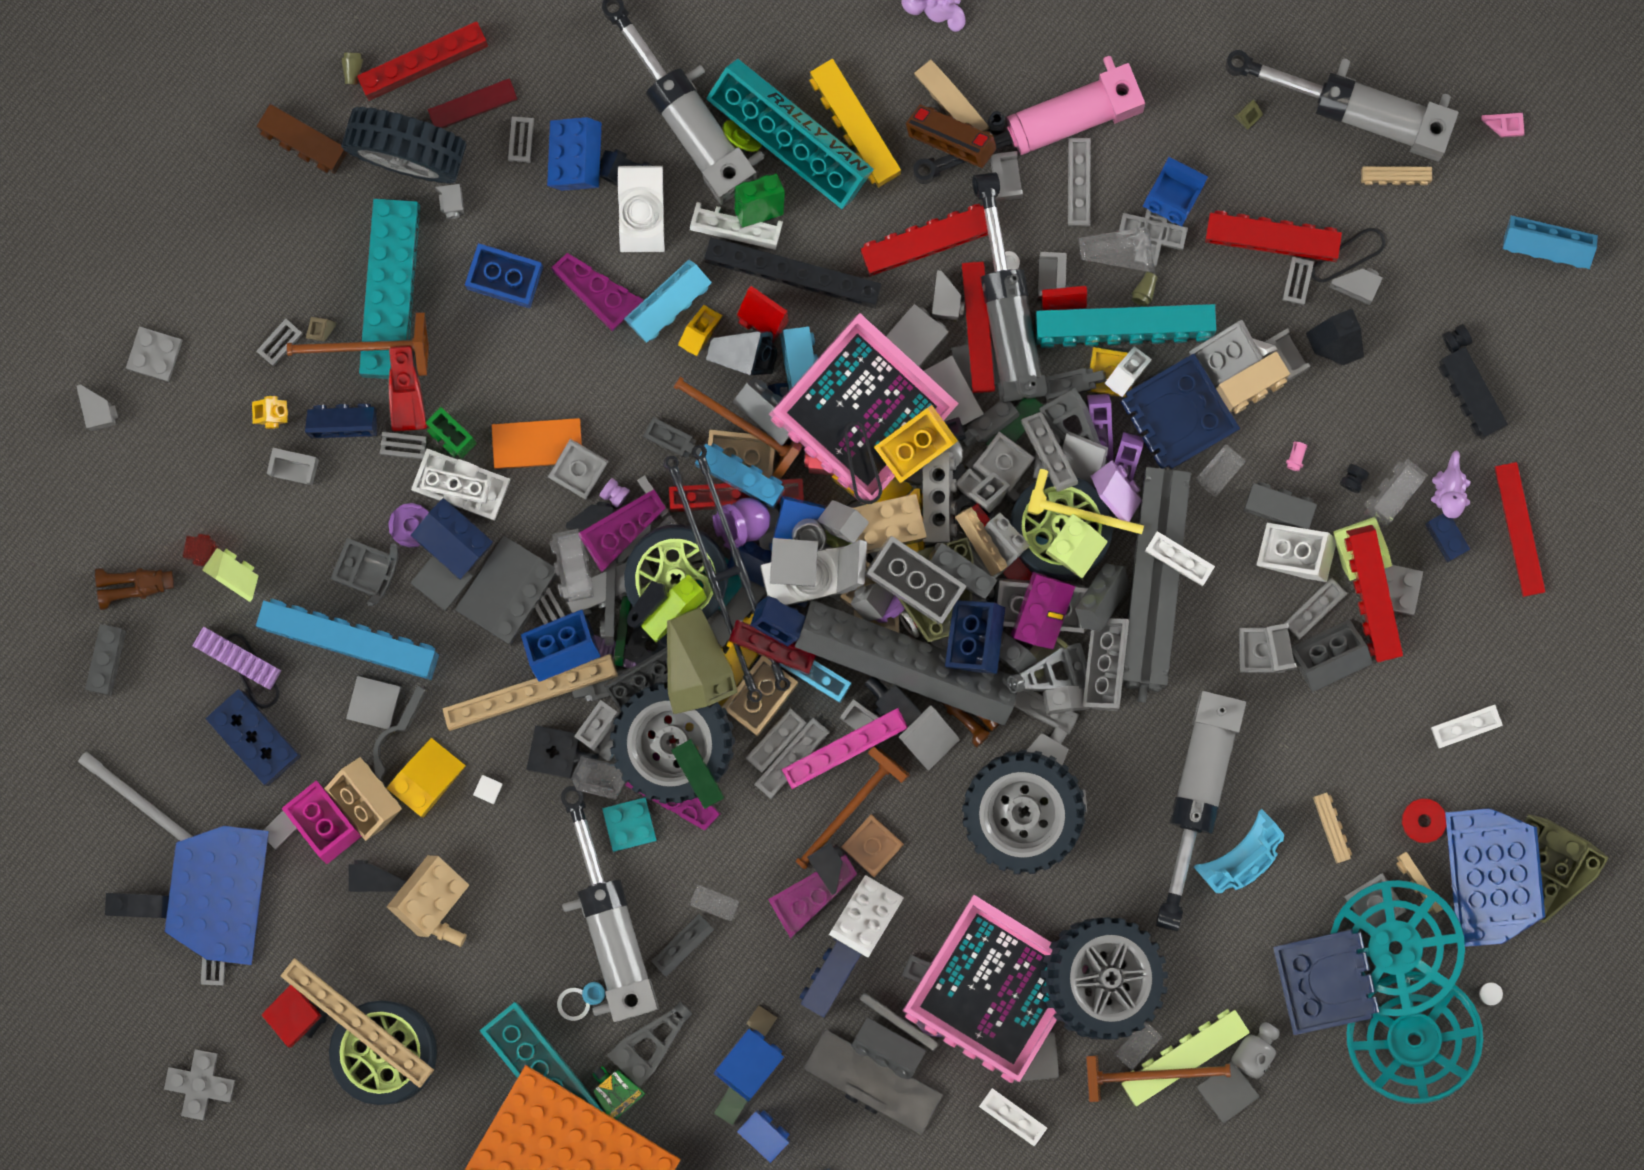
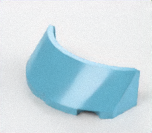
M1261 809L1258 811L1256 821L1250 832L1238 846L1226 855L1208 863L1196 864L1194 868L1215 893H1223L1225 889L1229 888L1238 890L1255 881L1258 876L1270 867L1278 855L1276 849L1278 844L1283 842L1284 834L1277 824Z

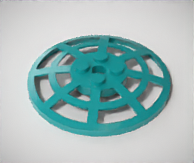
M1400 880L1384 881L1359 891L1341 908L1330 934L1338 932L1342 919L1346 917L1355 924L1352 928L1353 934L1358 933L1361 928L1371 935L1368 948L1357 949L1358 954L1366 952L1367 957H1370L1376 966L1371 974L1374 989L1387 995H1400L1402 1009H1389L1379 1006V1014L1409 1016L1423 1012L1439 1003L1453 989L1464 965L1465 938L1455 912L1437 893L1413 882ZM1391 887L1410 888L1427 895V898L1420 907L1407 901L1392 900ZM1382 889V903L1370 907L1361 916L1350 910L1353 904L1363 896ZM1435 901L1449 916L1456 934L1442 936L1436 921L1428 913V910ZM1394 907L1406 908L1414 911L1415 914L1408 923L1395 919ZM1385 909V923L1375 928L1366 921L1374 913ZM1422 918L1431 926L1435 937L1421 938L1415 928ZM1394 941L1402 944V951L1399 954H1392L1390 951V945ZM1457 943V961L1454 971L1448 980L1438 973L1443 960L1444 945ZM1437 946L1436 958L1431 968L1421 960L1425 947ZM1417 968L1426 974L1418 983L1407 987L1406 973ZM1384 972L1396 975L1398 988H1387L1377 984ZM1432 979L1443 986L1442 990L1430 1000L1411 1007L1410 993L1422 989Z
M1419 971L1406 973L1407 987L1411 986L1410 981H1420L1426 974ZM1396 975L1378 980L1377 984L1387 987L1397 983ZM1433 979L1429 982V983H1432V984L1441 986L1440 984H1438L1437 982H1435ZM1454 985L1447 996L1433 1006L1434 1008L1428 1016L1416 1013L1409 1016H1400L1394 1021L1388 1015L1372 1014L1373 1018L1368 1027L1367 1041L1353 1042L1355 1022L1347 1025V1048L1350 1060L1366 1084L1376 1092L1392 1100L1410 1104H1424L1450 1096L1471 1078L1482 1054L1483 1027L1474 1004L1459 987ZM1378 991L1369 993L1368 998H1371ZM1409 994L1411 1007H1414L1413 1002L1424 1003L1431 999V997L1425 995ZM1400 996L1389 1000L1381 1007L1391 1009L1401 1004ZM1453 996L1457 997L1468 1010L1474 1027L1460 1029L1456 1017L1446 1007ZM1441 1013L1450 1021L1453 1031L1441 1033L1438 1025L1435 1023ZM1378 1021L1389 1028L1387 1040L1374 1041V1031ZM1411 1035H1417L1420 1037L1421 1042L1418 1045H1411L1408 1042V1038ZM1476 1036L1475 1054L1468 1070H1465L1456 1064L1462 1049V1039ZM1455 1040L1454 1053L1449 1060L1439 1053L1442 1042ZM1389 1049L1394 1060L1387 1068L1379 1060L1375 1050ZM1355 1051H1369L1373 1063L1382 1073L1375 1082L1361 1068ZM1435 1061L1444 1067L1437 1074L1425 1078L1423 1066ZM1401 1065L1414 1067L1416 1079L1403 1078L1396 1075L1395 1072ZM1449 1072L1461 1078L1448 1090L1434 1096H1428L1427 1085L1442 1079ZM1389 1079L1403 1085L1417 1086L1419 1098L1398 1096L1384 1090L1383 1086Z

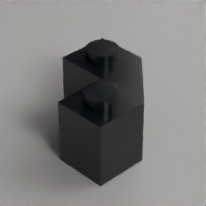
M617 149L614 152L605 150L600 160L599 177L618 186V166L654 165L645 161L643 164L632 162L626 158V153Z

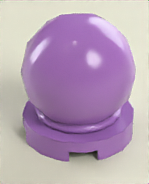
M752 497L743 498L732 505L726 504L722 506L736 548L743 546L745 542L758 540L766 534L770 526V513L767 506ZM717 511V514L713 515L715 533L717 537L722 536L726 542L724 546L731 549Z

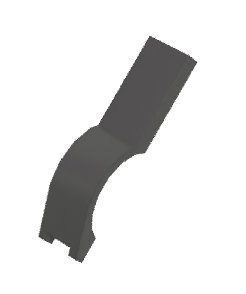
M419 686L416 687L398 725L383 731L375 742L373 750L375 776L383 781L388 771L380 757L381 747L391 734L408 731L428 692Z

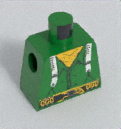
M601 1066L592 1074L600 1083L594 1090V1093L606 1114L614 1119L620 1117L646 1094L619 1070L610 1075Z

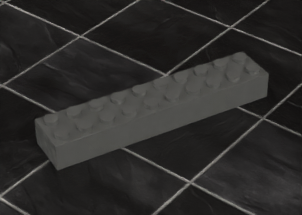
M810 601L804 615L806 618L799 639L795 644L796 648L1005 726L1014 708L1017 693H1011L1007 686V678L1012 676L1011 674L997 670V674L945 667L947 650L822 603Z

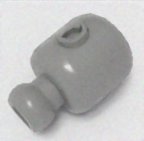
M1267 1022L1262 1023L1257 1036L1247 1035L1242 1040L1232 1057L1233 1065L1252 1078H1261L1266 1070L1271 1067L1270 1064L1276 1056V1051L1271 1046V1043L1278 1039L1280 1031Z

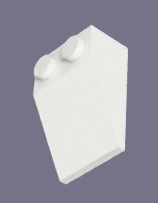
M1267 523L1257 566L1305 579L1327 582L1336 547L1335 538L1328 532Z

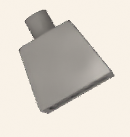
M1058 727L1054 729L1050 737L1041 733L1027 749V752L1034 753L1035 751H1040L1044 756L1057 758L1056 761L1063 765L1069 749L1061 744L1067 733Z

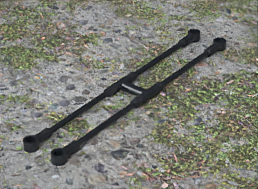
M697 445L692 448L691 453L697 459L702 474L705 475L731 548L730 552L735 564L734 567L715 573L712 562L708 559L681 484L683 482L677 468L679 461L675 456H668L664 459L663 465L666 469H669L673 483L678 489L703 559L702 564L715 600L719 603L731 636L733 626L723 601L724 596L719 582L739 575L754 613L757 604L740 551L736 548L710 475L711 470L706 459L707 449L703 445ZM698 448L702 450L701 456H698L696 453ZM669 459H672L674 461V465L672 467L668 465ZM733 643L744 673L743 678L748 689L747 699L750 702H759L762 699V692L756 688L740 646ZM771 660V667L776 678V689L779 691L788 690L790 681L784 677L780 663ZM782 680L785 682L784 688L780 687ZM754 691L757 693V698L755 700L752 698V693Z

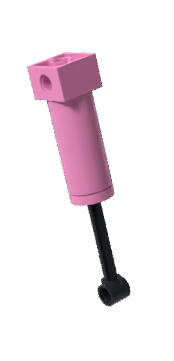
M1107 56L1103 58L1107 72L1100 74L1098 81L1007 116V132L994 137L996 148L1000 149L1013 144L1020 155H1023L1113 119L1115 124L1143 113L1145 101L1129 63L1116 68L1112 57ZM1122 91L1126 93V95L1121 96L1117 94V92ZM951 154L936 160L934 158H923L914 164V178L920 184H929L935 177L940 176V172L967 161ZM925 166L931 172L927 176H922L918 170Z

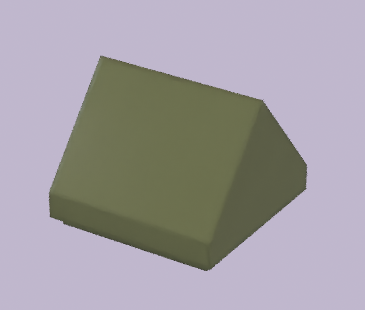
M1251 100L1234 117L1246 129H1249L1264 114L1257 103Z

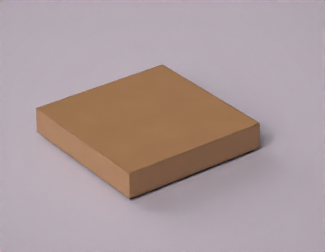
M871 814L841 848L870 875L875 877L904 844Z

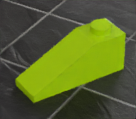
M689 574L668 592V598L641 625L655 642L667 634V620L691 611L707 600L704 590Z

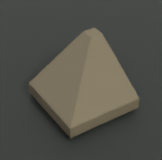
M311 317L306 338L325 341L336 327V323L328 319Z
M758 1005L746 1024L766 1036L777 1017Z

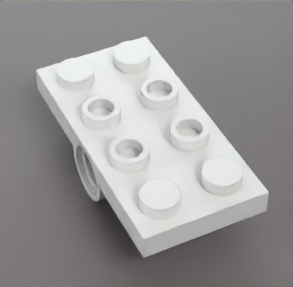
M426 449L411 490L439 501L444 498L452 506L495 521L510 479L479 468L469 462L457 460ZM425 467L490 481L486 503L421 489L420 486ZM457 481L453 482L452 488L458 485Z
M865 875L829 935L864 956L869 957L904 897Z

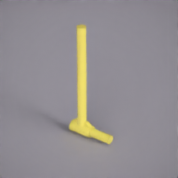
M1044 469L1039 470L1035 489L1032 490L1028 505V513L1039 515L1045 509L1069 516L1074 514L1080 519L1142 534L1144 525L1046 501L1047 498L1043 490L1048 471Z

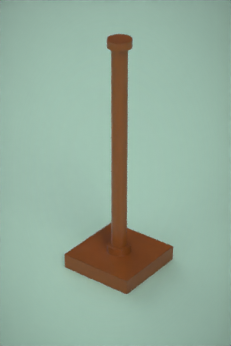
M416 313L414 338L412 340L299 345L287 343V355L293 356L296 353L390 350V347L411 346L412 351H415L418 376L427 375L429 354L425 313Z
M680 376L673 387L677 390L679 388L780 453V459L772 476L780 480L799 454L803 445L792 440L789 445L781 446L765 432L684 382V378Z
M878 745L873 746L868 752L880 764L878 771L801 858H797L796 862L803 869L806 870L807 864L810 862L807 857L825 845L886 774L889 775L891 773L901 783L910 776L904 768Z
M1098 1055L1086 1056L1089 1102L1101 1101L1100 1085H1103V1082L1221 1075L1231 1077L1230 1064L1219 1067L1103 1073V1071H1099Z

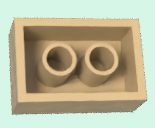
M1276 351L1219 384L1216 390L1230 413L1234 412L1236 415L1246 409L1250 401L1257 403L1265 398L1269 390L1275 392L1281 389L1287 383L1286 379L1290 372Z
M717 430L709 431V446L714 443L723 448L724 451L722 453L730 457L734 454L744 460L742 464L750 468L751 465H754L763 471L762 475L767 478L772 476L775 449L751 434Z
M916 494L853 508L869 522L856 540L867 541V554L879 551L889 536H893L905 545L922 542L927 537Z
M761 656L749 672L752 674L756 688L762 692V699L759 702H750L747 699L748 689L743 679L737 687L738 693L730 696L722 706V709L725 707L731 717L757 737L798 686V682L783 671L784 677L790 681V687L786 691L777 690L775 687L776 678L771 667L772 662L764 656ZM782 680L780 687L784 688L785 682ZM755 691L752 693V698L754 700L757 698V693Z
M361 757L342 768L324 788L365 841L383 830L402 810L397 800L391 796L384 787V784L375 776Z
M427 855L388 904L387 908L417 936L429 937L468 888L469 884L439 856Z

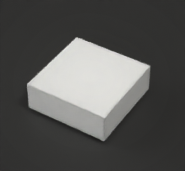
M482 775L473 795L495 804L503 784Z

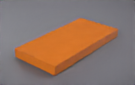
M580 418L491 424L494 469L555 465L570 438L582 445Z

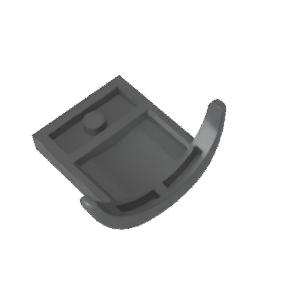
M347 538L330 579L371 595L372 597L367 601V604L374 606L383 598L392 581L398 563V546L392 543L389 555Z

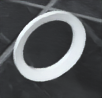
M903 611L899 616L904 627L912 636L917 638L919 633L914 622ZM903 617H904V618L907 620V622L909 623V625H910L912 631L909 629V627H908L907 624L905 623Z
M579 988L566 989L558 998V1011L567 1020H580L586 1016L590 1005L586 1003L584 1012L579 1016L572 1017L567 1015L562 1009L564 996L570 992H578L582 995V990Z

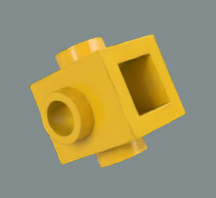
M266 396L263 400L252 402L253 424L265 425L267 429L279 428V424L288 423L287 401L278 400L277 396Z

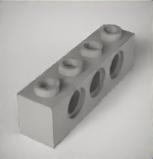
M943 452L922 467L923 524L927 536L923 542H952L954 537L957 536V525L953 524V515L957 513V503L953 501V493L957 490L956 479H953V470H956L957 462L956 457H953V452ZM939 468L945 472V477L942 481H938L935 477V473ZM938 491H942L945 494V500L941 504L935 499ZM939 513L945 516V523L942 526L936 523V516Z

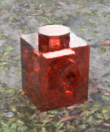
M209 535L186 536L183 558L193 561L192 565L204 567L218 546H216L214 540H210L211 536Z

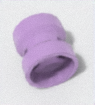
M611 478L601 491L600 497L604 500L609 499L612 505L618 509L628 497L630 490L626 487L618 486V482Z

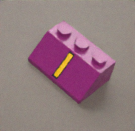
M1033 572L1011 636L1036 646L1054 649L1076 586Z

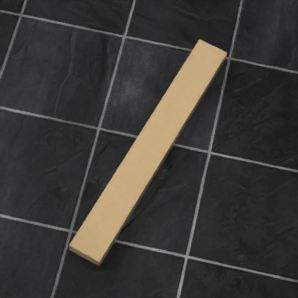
M608 654L541 682L535 678L443 708L447 728L449 731L617 677L618 673L612 654Z
M294 958L281 974L284 980L419 1088L422 1087L433 1073L434 1069L297 959Z

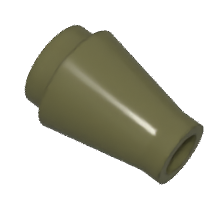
M344 53L341 60L345 84L358 85L357 76L360 74L363 62L361 54Z
M1146 272L1143 279L1132 292V301L1137 305L1147 307L1149 303H1152L1158 279L1155 274Z

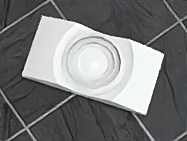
M618 166L620 252H665L663 166Z
M843 547L817 552L815 587L770 584L771 562L761 565L760 568L767 596L774 597L788 606L840 594L837 593L839 549Z

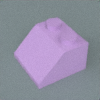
M1110 461L1091 475L1099 497L1116 517L1130 522L1142 501L1138 493L1141 489L1134 480H1128V474L1121 465L1117 467L1113 461Z

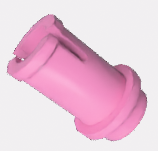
M1293 442L1290 458L1286 460L1288 469L1300 471V468H1303L1302 461L1307 448L1306 444Z

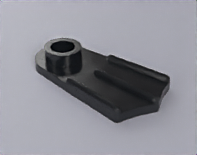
M651 581L628 614L627 623L633 628L641 626L668 598L665 592V585Z

